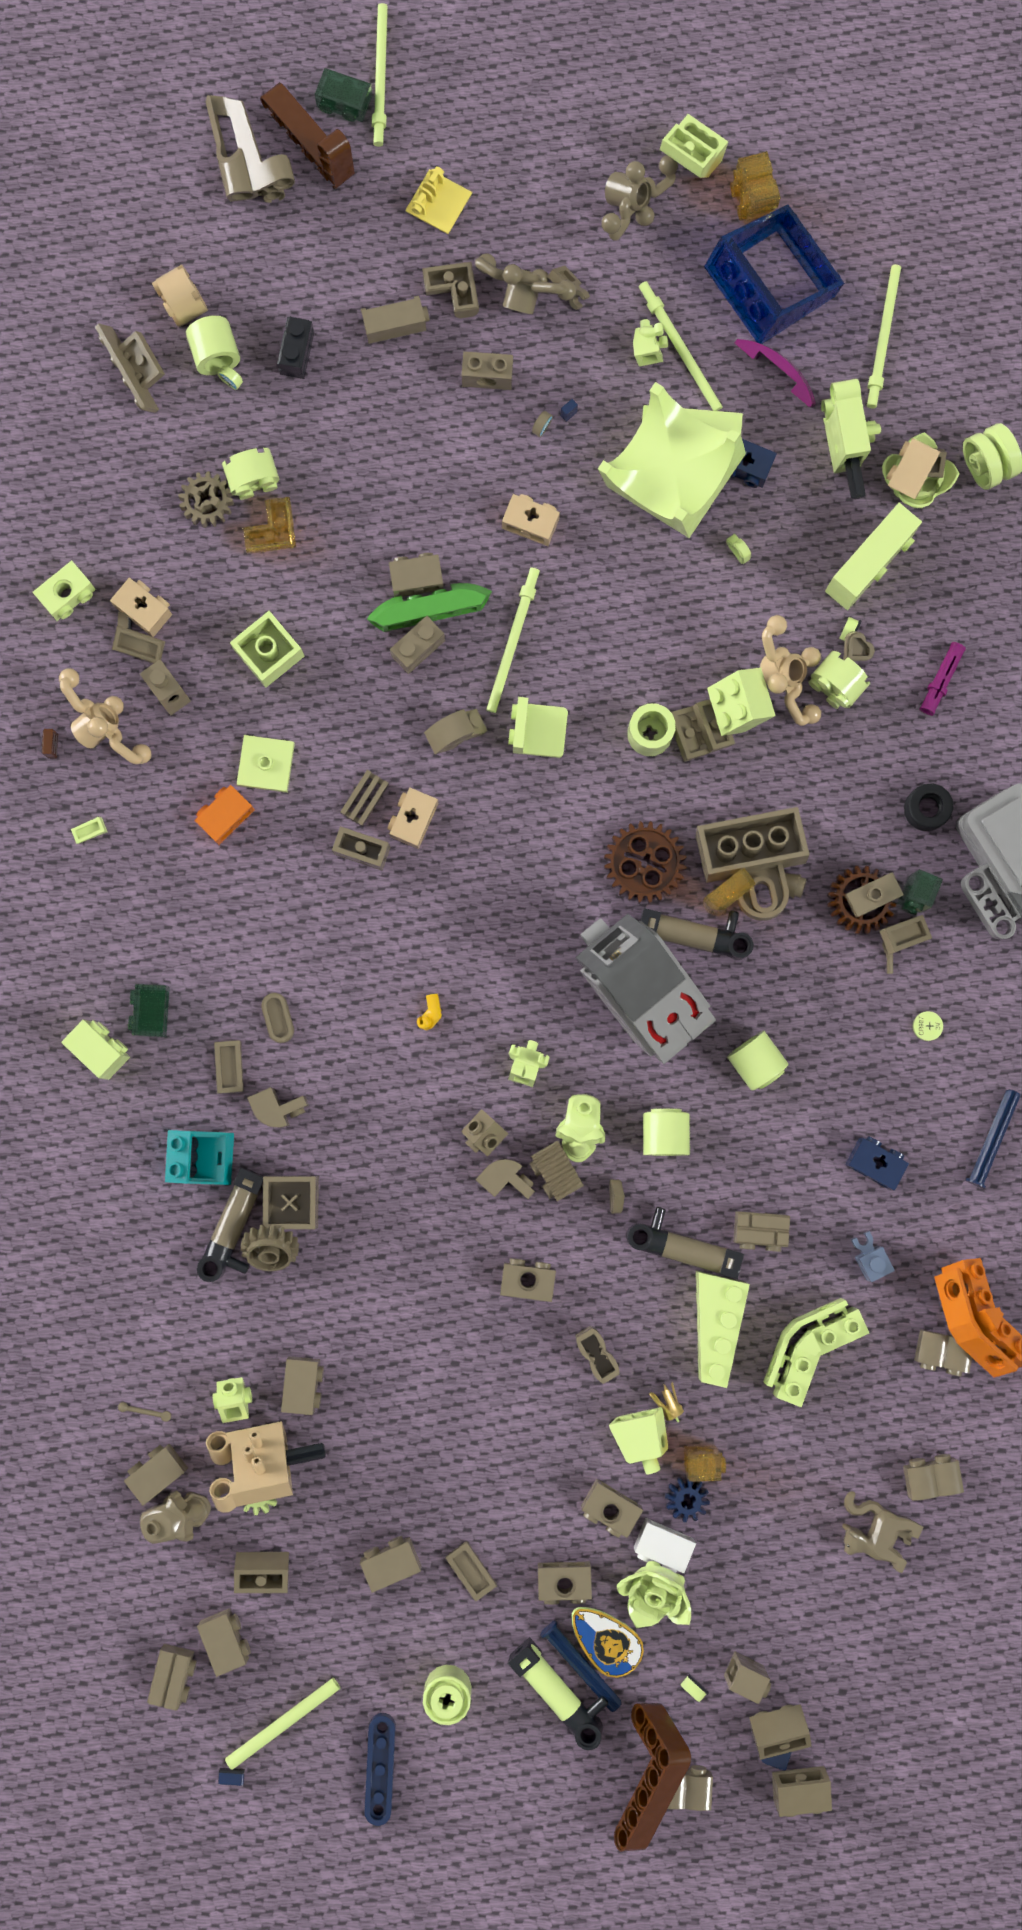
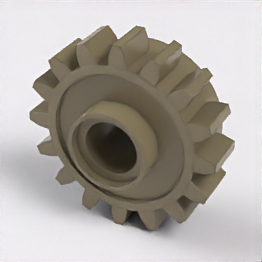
M272 1224L269 1228L260 1225L259 1230L252 1227L250 1233H244L241 1243L242 1257L246 1258L251 1266L259 1270H282L288 1267L290 1262H295L296 1256H298V1238L293 1237L292 1231L284 1232V1227L275 1229Z

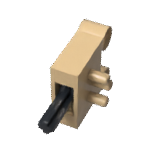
M282 1421L228 1433L222 1431L213 1432L206 1440V1446L211 1459L217 1465H225L232 1460L234 1482L227 1478H219L211 1484L209 1492L216 1509L223 1513L230 1512L238 1506L293 1495L290 1465L324 1459L326 1457L325 1446L323 1443L288 1450L287 1436ZM228 1493L225 1497H220L222 1494Z

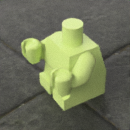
M644 319L640 321V328L635 329L633 347L634 356L639 366L663 362L660 348H667L669 344L667 336H662L664 333L662 323H656L653 327L650 325V320Z
M529 1040L526 1048L522 1046L517 1048L515 1047L516 1045L511 1046L509 1056L514 1060L508 1080L533 1087L538 1069L545 1068L550 1057L548 1055L545 1057L541 1052H537L538 1043Z

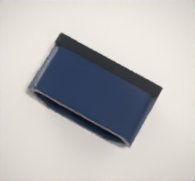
M220 1768L218 1784L244 1785L245 1769L234 1768L232 1770L230 1768Z

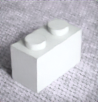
M645 1518L634 1545L635 1553H638L637 1557L645 1562L654 1560L661 1563L662 1567L670 1569L674 1573H677V1571L685 1573L696 1542L692 1537Z

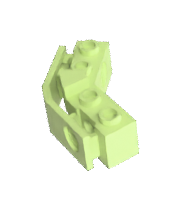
M839 1298L793 1319L784 1328L763 1381L770 1387L776 1385L773 1392L776 1398L802 1407L820 1356L869 1334L859 1309L855 1307L846 1309L847 1301ZM841 1313L840 1316L822 1323V1320L828 1318L829 1314ZM815 1320L816 1324L807 1327V1331L794 1346L790 1345L786 1355L785 1351L790 1338L801 1326ZM785 1360H788L781 1380L778 1381L780 1373H778L779 1368H783Z

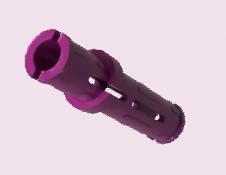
M957 642L950 644V648L933 682L929 683L927 687L928 693L919 708L924 714L933 716L941 698L946 696L948 692L946 688L963 653L966 651V647Z

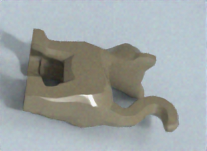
M854 1491L847 1493L844 1499V1506L847 1512L852 1515L861 1516L872 1511L874 1517L867 1536L858 1528L843 1524L842 1527L846 1530L843 1539L845 1543L844 1551L848 1555L866 1553L875 1560L891 1562L896 1571L903 1573L907 1562L893 1548L897 1537H901L903 1543L910 1546L912 1543L911 1538L919 1539L924 1527L906 1516L895 1515L875 1501L869 1500L860 1505H855L856 1493Z

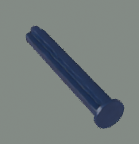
M1006 1090L970 1178L965 1180L968 1183L983 1189L986 1188L984 1185L1020 1099V1093L1017 1091Z
M555 1620L542 1630L540 1636L548 1639L598 1698L604 1696L608 1700V1706L606 1707L611 1712H615L622 1705L621 1699L557 1628V1622Z

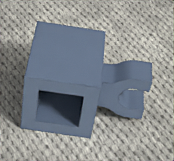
M870 1231L864 1233L867 1239L864 1245H860L856 1237L851 1239V1242L861 1252V1254L855 1256V1259L865 1279L873 1282L895 1270L884 1248L878 1245L873 1247V1237Z

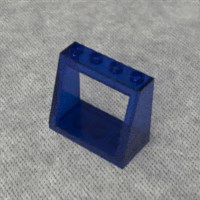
M789 204L722 236L704 265L710 277L755 341L760 344L765 343L834 298L845 284ZM776 231L819 290L785 309L780 307L743 254Z

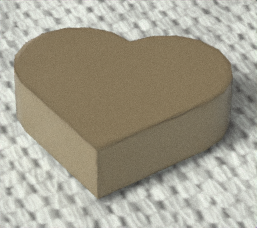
M851 631L846 635L844 641V661L847 657L852 661H867L873 657L875 652L874 646L866 641L864 634L858 631Z
M611 1179L609 1181L611 1214H617L623 1211L625 1195L622 1182L619 1179Z

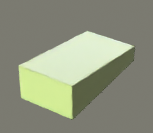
M97 817L71 829L76 843L79 844L106 833L107 829L102 817Z

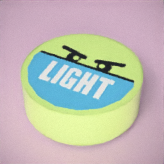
M222 366L217 373L224 383L235 390L243 383L241 376L228 366Z

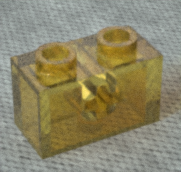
M715 1445L684 1446V1469L689 1482L721 1481V1473H726L725 1457L722 1456V1452H719Z

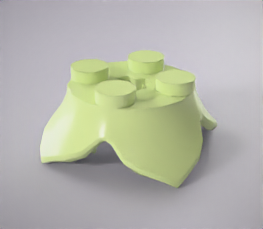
M925 432L913 437L932 448H938L935 441ZM899 454L888 456L882 465V472L887 484H889L890 480L886 479L893 464L898 466L902 459V456ZM946 460L943 478L927 477L916 499L893 489L894 494L903 503L911 507L923 508L929 506L936 496L945 493L953 486L959 476V472L951 461Z
M649 1561L645 1567H641L635 1574L626 1577L617 1584V1590L622 1596L629 1595L628 1613L636 1628L655 1625L666 1615L673 1623L690 1625L691 1606L685 1593V1578L682 1575L662 1567L655 1561Z

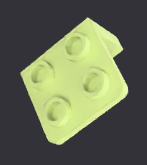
M518 697V704H512L511 719L516 720L515 729H510L508 744L513 745V753L555 758L562 757L567 725V709L564 707L528 704V698Z

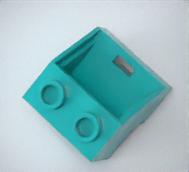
M168 1130L165 1182L231 1185L234 1133ZM192 1137H196L199 1143L196 1150L198 1154L196 1161L197 1173L194 1177H190Z

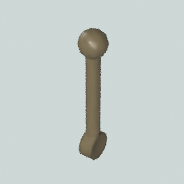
M121 1402L118 1405L120 1412L131 1411L160 1417L164 1422L171 1419L169 1411L162 1413L128 1406L125 1402Z

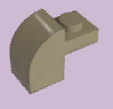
M463 709L439 720L424 733L434 754H439L454 749L464 740L483 735L487 732V729L477 709L466 712Z
M272 1087L247 1098L256 1118L270 1127L281 1128L290 1126L286 1116L290 1114L291 1118L304 1114V1108L309 1106L306 1096H301L281 1105Z
M509 1159L497 1160L491 1163L476 1178V1181L494 1197L508 1182L527 1199L535 1192L531 1188L534 1183L524 1174L519 1177L516 1174L522 1165Z

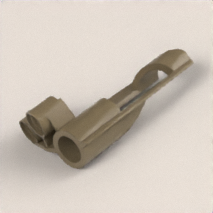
M207 95L205 102L217 147L216 155L227 199L232 202L263 196L264 201L267 203H271L274 199H279V201L284 199V190L295 184L291 163L287 155H276L262 161L243 101L230 97ZM217 115L231 117L238 149L230 157H227Z

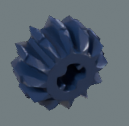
M692 1476L687 1477L686 1484L683 1483L681 1477H678V1487L672 1483L669 1484V1488L674 1493H665V1498L670 1500L666 1507L668 1510L674 1509L672 1516L675 1519L682 1514V1521L685 1523L688 1521V1515H691L693 1521H697L696 1512L702 1515L706 1514L705 1509L701 1505L707 1506L710 1504L709 1499L703 1498L709 1492L707 1488L700 1489L702 1481L697 1480L693 1484ZM689 1494L690 1497L694 1495L689 1505H686L685 1501L681 1503L684 1500L683 1495Z

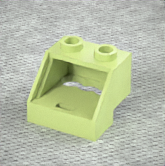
M687 114L679 125L676 123L664 137L660 150L698 177L705 178L709 177L721 163L728 141Z

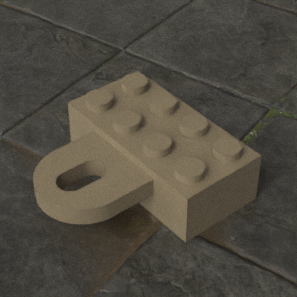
M798 807L697 826L695 835L706 883L732 878L738 905L743 913L752 919L759 921L771 920L783 912L789 899V889L784 868L806 864L810 855ZM758 884H764L768 887L772 905L768 908L760 907L757 902L754 887Z

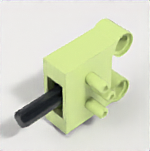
M858 379L831 383V398L822 400L821 410L825 413L823 420L834 473L846 472L851 499L856 500L866 495L861 465L871 451L870 443L875 441V434H880L881 426L876 424L875 421L866 422L860 383Z

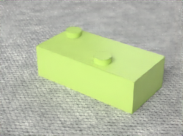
M898 503L836 573L825 592L848 611L874 580L878 582L887 572L886 566L900 550L906 552L915 541L912 537L922 521L901 503Z

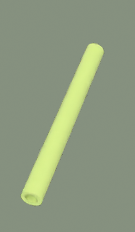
M335 1678L330 1679L227 1756L225 1761L229 1768L232 1770L340 1690V1686Z

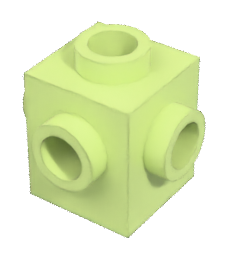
M231 1378L217 1382V1393H213L214 1408L218 1409L222 1423L248 1419V1403H252V1393L250 1387L245 1386L243 1378Z

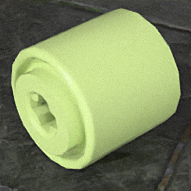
M207 316L189 325L186 330V337L197 371L200 374L216 375L222 366H228L232 369L240 362V355L229 321L225 317Z
M646 704L639 707L633 713L628 727V741L631 747L637 753L644 756H656L663 753L669 747L675 733V719L672 713L666 707L659 704ZM647 728L657 732L653 740H649L648 736L643 735L646 733Z
M764 1030L748 1039L727 1056L752 1091L758 1088L762 1089L771 1084L785 1072L784 1069L788 1066V1062Z
M651 1109V1112L644 1113L643 1155H690V1114L682 1112V1109Z
M453 1665L437 1667L429 1674L425 1682L423 1695L425 1712L431 1720L440 1725L458 1723L466 1716L470 1708L472 1686L469 1677L462 1669ZM447 1693L451 1695V1700L454 1703L449 1702L448 1705H443V1700L439 1698L445 1697Z

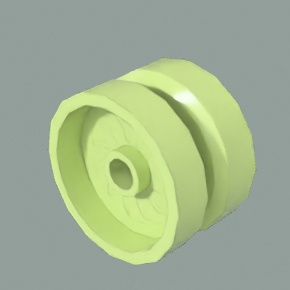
M1002 423L986 428L983 434L976 433L966 438L963 442V454L966 465L975 482L981 488L989 490L999 485L1002 479L1009 480L1022 472V454L1019 445L1011 431Z

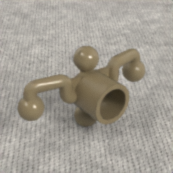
M668 155L661 158L659 169L661 173L666 175V178L656 186L651 177H644L645 168L638 161L629 163L626 167V173L614 172L610 175L605 186V198L611 206L619 207L621 220L615 213H608L603 217L601 226L613 241L619 240L630 224V216L635 211V219L639 225L648 226L652 224L655 213L648 206L651 198L658 197L674 184L675 173L678 169L677 161Z
M489 253L482 254L475 260V266L479 271L508 283L503 301V306L508 309L533 314L538 293L558 294V297L564 301L571 300L576 294V286L570 280H563L559 284L548 283V273L543 269H536L530 272L522 270L516 264H510L504 270L496 267V260Z

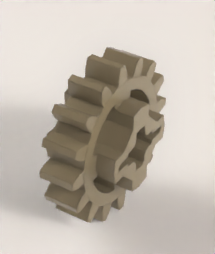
M207 471L205 477H201L198 472L196 473V480L188 477L189 485L181 486L185 494L178 495L180 501H182L179 506L182 511H185L184 516L187 520L192 518L193 525L196 526L201 521L203 528L207 527L208 522H211L213 527H216V520L219 519L224 523L223 515H231L232 512L228 506L234 505L233 499L230 498L233 495L231 490L227 489L229 486L226 480L221 482L219 474L212 478L210 472ZM218 490L222 493V501L217 497ZM210 496V498H211L210 501H209V500H205L204 502H202V499H203V498H204V499H207V498ZM191 499H193V501L196 502L195 505H194V507H195L194 510L191 508V504H190V500H191Z

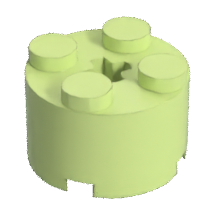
M257 448L246 450L229 457L231 461L229 464L225 461L222 462L232 495H239L240 500L253 497V491L263 489V492H269L278 488L279 476L269 448H263V453H258Z
M831 651L811 674L809 685L816 691H822L828 696L826 701L836 709L840 706L850 708L870 685V681L865 682L868 676L854 661L848 657L844 661L839 658L841 653Z

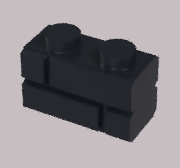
M290 316L287 317L286 330H284L277 366L280 375L305 379L314 337V328L312 321Z

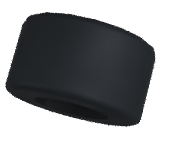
M934 783L923 784L914 789L906 798L904 815L908 823L915 829L933 831L943 826L951 818L954 809L953 799L943 786ZM925 798H931L936 801L938 805L936 815L932 817L924 816L919 809L920 802Z

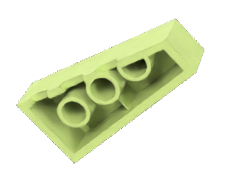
M696 1271L698 1378L703 1383L727 1388L750 1284Z

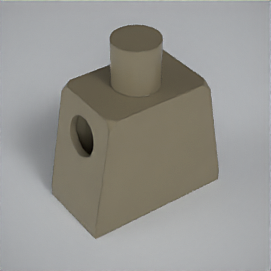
M161 659L140 673L143 680L170 716L191 702ZM178 695L174 700L169 701L172 696Z

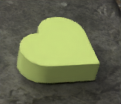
M735 534L726 539L728 547L741 564L750 560L751 552L742 539H739Z

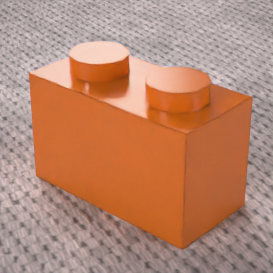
M232 785L228 788H221L214 796L215 800L209 806L207 804L204 805L197 812V818L194 820L218 845L255 811L253 806Z

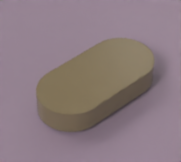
M270 993L264 997L261 1004L268 1034L273 1041L286 1043L294 1035V1025L286 999L281 994Z

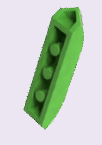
M455 583L450 584L451 591L440 589L432 592V595L429 596L413 595L408 597L406 601H403L400 595L379 605L369 615L367 620L379 630L388 632L415 626L426 616L432 621L482 611L492 591L475 584Z

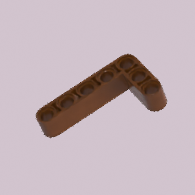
M280 82L260 97L263 107L271 111L273 119L280 127L283 126L287 130L286 134L296 145L299 144L303 149L301 151L311 163L314 162L318 166L317 170L326 181L330 180L334 185L332 186L333 189H337L355 174L351 146L339 129L334 130L327 136Z
M637 1703L631 1711L633 1726L652 1758L614 1832L615 1846L621 1852L645 1850L648 1847L691 1763L689 1747L661 1703Z

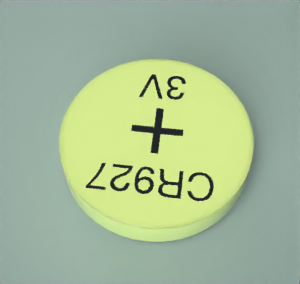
M922 1012L913 1021V1031L921 1040H935L943 1031V1022L934 1012Z

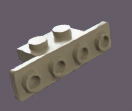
M100 323L97 324L95 328L99 333V340L107 347L111 354V361L120 370L124 384L132 391L136 405L141 410L156 413L159 408L148 389L163 377L165 373L141 332L135 331L121 343L112 327Z

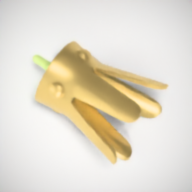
M673 1382L671 1387L674 1398L666 1385H664V1391H662L666 1406L654 1393L650 1392L649 1395L658 1407H662L666 1421L676 1419L679 1422L678 1416L684 1410L682 1405L678 1403Z

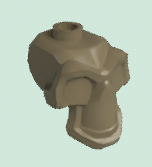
M177 1490L169 1493L163 1503L145 1510L140 1515V1527L144 1538L152 1544L175 1539L184 1542L192 1540L194 1535L193 1527L201 1526L210 1514V1502L205 1496L194 1492L186 1493L184 1498H182Z

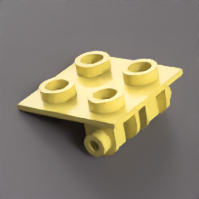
M435 167V169H429L405 211L449 234L472 192L443 176L444 171L440 167Z

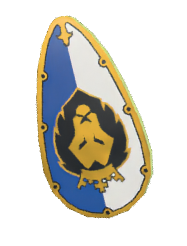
M578 1607L573 1610L572 1626L575 1636L590 1662L600 1673L607 1677L618 1678L636 1669L642 1660L644 1649L642 1640L633 1629L615 1617L597 1609Z

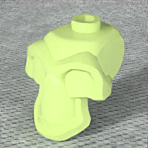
M577 1094L571 1096L568 1102L566 1117L556 1128L555 1136L563 1139L562 1148L571 1161L583 1162L595 1151V1144L605 1142V1132L600 1125V1101L591 1095Z

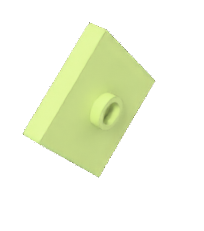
M244 735L237 786L288 793L295 743L292 741Z

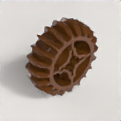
M859 866L853 868V873L847 868L844 870L845 877L839 874L836 876L838 883H831L830 887L836 892L827 893V897L835 899V901L829 902L827 907H836V910L830 913V915L835 917L839 914L841 918L837 920V925L842 924L844 921L847 922L844 928L845 931H849L854 926V934H859L861 927L865 934H869L871 927L874 931L880 930L879 923L884 926L888 923L885 916L892 917L894 915L888 909L897 906V903L893 901L880 906L878 914L869 920H863L864 914L854 918L846 911L843 905V901L848 903L845 896L847 893H843L847 884L854 880H861L858 886L860 888L868 884V882L879 879L877 877L879 869H875L870 874L869 866H865L862 873Z

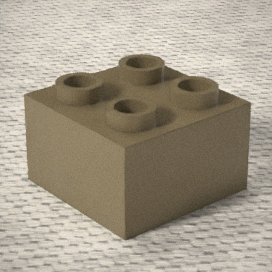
M264 1176L263 1226L269 1228L272 1224L275 1229L284 1227V1229H317L319 1176Z

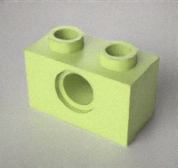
M71 560L34 590L33 593L58 621L60 618L66 619L74 611L73 608L80 602L85 603L93 596L92 592L96 589ZM71 589L68 597H61L63 590Z

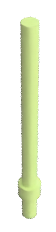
M385 3L378 4L375 111L372 114V127L374 128L373 144L377 147L383 146L384 128H386L387 116L384 114L388 6Z
M900 265L891 266L874 368L868 382V389L870 390L867 407L871 409L877 408L879 391L883 388L884 378L882 374L901 271Z
M647 281L639 285V289L648 302V309L662 323L665 332L712 410L718 411L722 409L723 406L663 309L664 304L660 297L655 296Z
M530 568L526 583L522 586L519 594L521 600L486 709L493 713L497 711L530 601H533L536 589L534 588L540 572L536 568Z

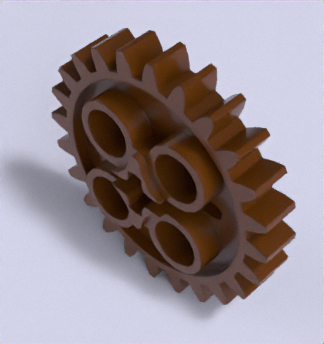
M639 821L637 829L630 823L628 825L629 832L621 828L619 830L621 838L617 836L612 837L616 845H607V849L612 854L604 855V859L610 861V863L604 865V869L611 870V873L606 878L615 879L611 887L616 888L620 886V896L625 892L629 893L628 901L633 896H637L638 904L641 903L643 897H646L648 904H651L653 896L658 901H661L662 892L669 897L671 895L669 887L674 889L679 887L674 880H683L684 876L678 872L686 870L687 867L680 864L687 857L679 855V852L684 848V846L675 845L679 837L671 839L669 837L671 829L665 833L661 832L662 824L657 829H654L652 821L649 822L647 828H644L642 821ZM635 840H641L645 844V850L637 852L633 850L631 843ZM664 850L668 854V860L665 862L658 861L655 857V852ZM624 853H630L632 856L640 860H643L644 857H648L650 864L655 865L657 867L665 868L666 872L663 873L651 865H647L646 868L641 867V861L633 858H628L624 856ZM631 863L635 867V873L632 875L624 874L621 868L622 865ZM648 873L656 874L659 880L656 885H649L645 881V875Z

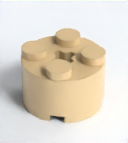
M182 264L152 282L155 291L164 301L163 305L167 313L173 318L178 327L185 325L208 311L203 298Z

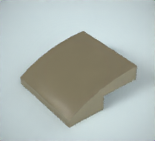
M710 699L698 702L691 707L671 712L675 719L674 736L684 762L735 744L732 734L721 736Z

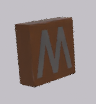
M44 729L41 753L47 758L57 759L58 733L53 729Z

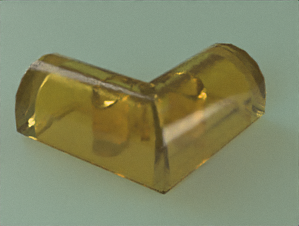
M290 497L265 500L268 524L243 527L246 553L253 554L296 548Z
M742 868L703 899V907L711 915L721 916L727 912L732 903L752 889L756 883L746 869Z

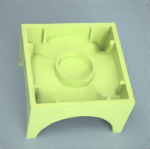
M655 382L650 389V401L647 412L635 436L616 459L611 462L603 460L598 470L608 488L690 538L746 452L739 432L731 429L730 432H723L702 422L671 398L663 386Z

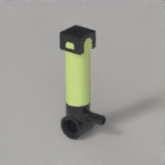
M529 1637L510 1654L508 1665L519 1677L524 1676L572 1732L580 1748L587 1751L597 1748L601 1742L603 1724L596 1715L608 1706V1700L601 1696L591 1706L586 1708L541 1656L542 1650ZM590 1728L595 1734L587 1735L583 1730Z

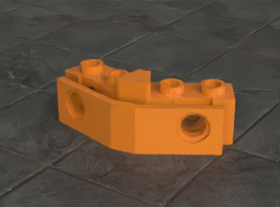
M981 1258L961 1260L942 1267V1274L934 1276L949 1331L957 1344L994 1378L1016 1372L1018 1368L1022 1367V1335L1003 1318L1004 1313L1001 1312L1000 1307L995 1308Z

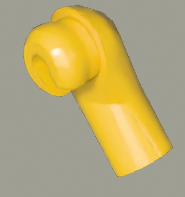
M438 994L426 995L428 1009L417 1019V1026L420 1029H432L440 1020L442 1013Z

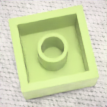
M270 611L230 642L234 651L265 688L305 657L300 646Z
M761 668L738 670L707 688L721 736L746 732L776 716Z
M82 1020L61 1042L101 1079L109 1080L130 1058L126 1053L128 1048L118 1039L110 1038L108 1036L110 1031L102 1023H97L94 1020Z

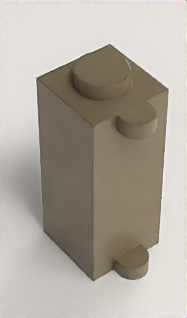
M414 296V299L372 309H361L369 344L426 331V322L430 321L427 306L422 307L419 296Z

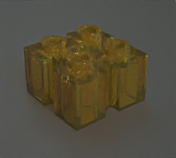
M767 151L739 158L736 169L733 170L734 179L730 183L731 194L733 198L737 197L740 205H737V214L739 220L744 221L745 228L772 222L777 213L775 208H778L781 197L776 179H773V169Z

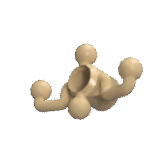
M780 615L772 616L762 633V642L766 656L762 659L760 668L762 669L765 682L770 691L775 694L786 692L784 702L796 724L804 726L817 723L821 718L820 708L814 704H809L803 708L801 713L795 699L802 692V682L807 675V666H817L821 660V653L814 647L806 648L801 656L799 654H790L785 647L775 649L772 635L778 636L783 634L787 628V621Z
M71 668L61 671L59 682L62 693L77 712L83 713L71 724L72 733L78 742L87 748H94L105 738H108L111 748L130 763H147L151 759V750L147 745L138 744L131 751L121 743L122 734L118 729V715L122 713L124 708L122 700L117 696L108 697L104 703L95 704L89 699L80 700L72 689L79 684V674Z

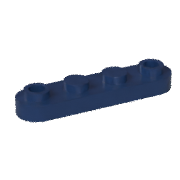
M378 1713L373 1716L368 1731L365 1817L370 1824L375 1826H381L388 1822L392 1811L396 1724L393 1717L387 1713ZM379 1723H385L387 1725V1729L381 1731L378 1729L377 1725ZM381 1805L384 1810L378 1813L374 1810V1806Z

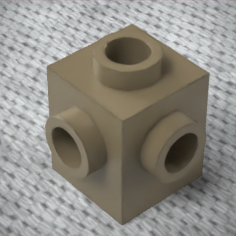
M482 1109L461 1131L468 1138L465 1143L475 1153L481 1150L487 1157L508 1135Z

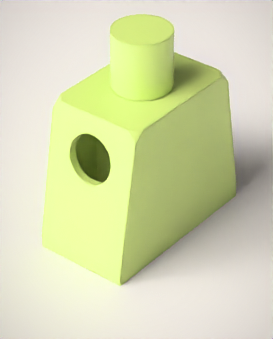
M662 1407L616 1417L609 1424V1427L626 1462L631 1464L642 1461L645 1474L658 1472L660 1466L657 1458L663 1456L668 1450Z

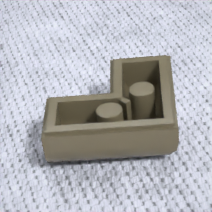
M471 262L422 268L426 296L451 293L455 317L467 318L478 314L479 305Z

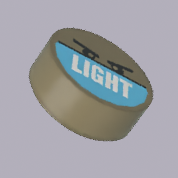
M543 411L535 421L532 433L542 437L551 424L553 415Z

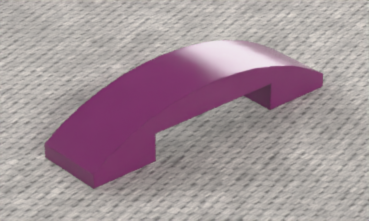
M737 339L734 342L752 359L757 360L764 354L797 383L791 390L794 395L808 407L813 408L816 405L813 392L807 380L786 357L774 349L757 342Z

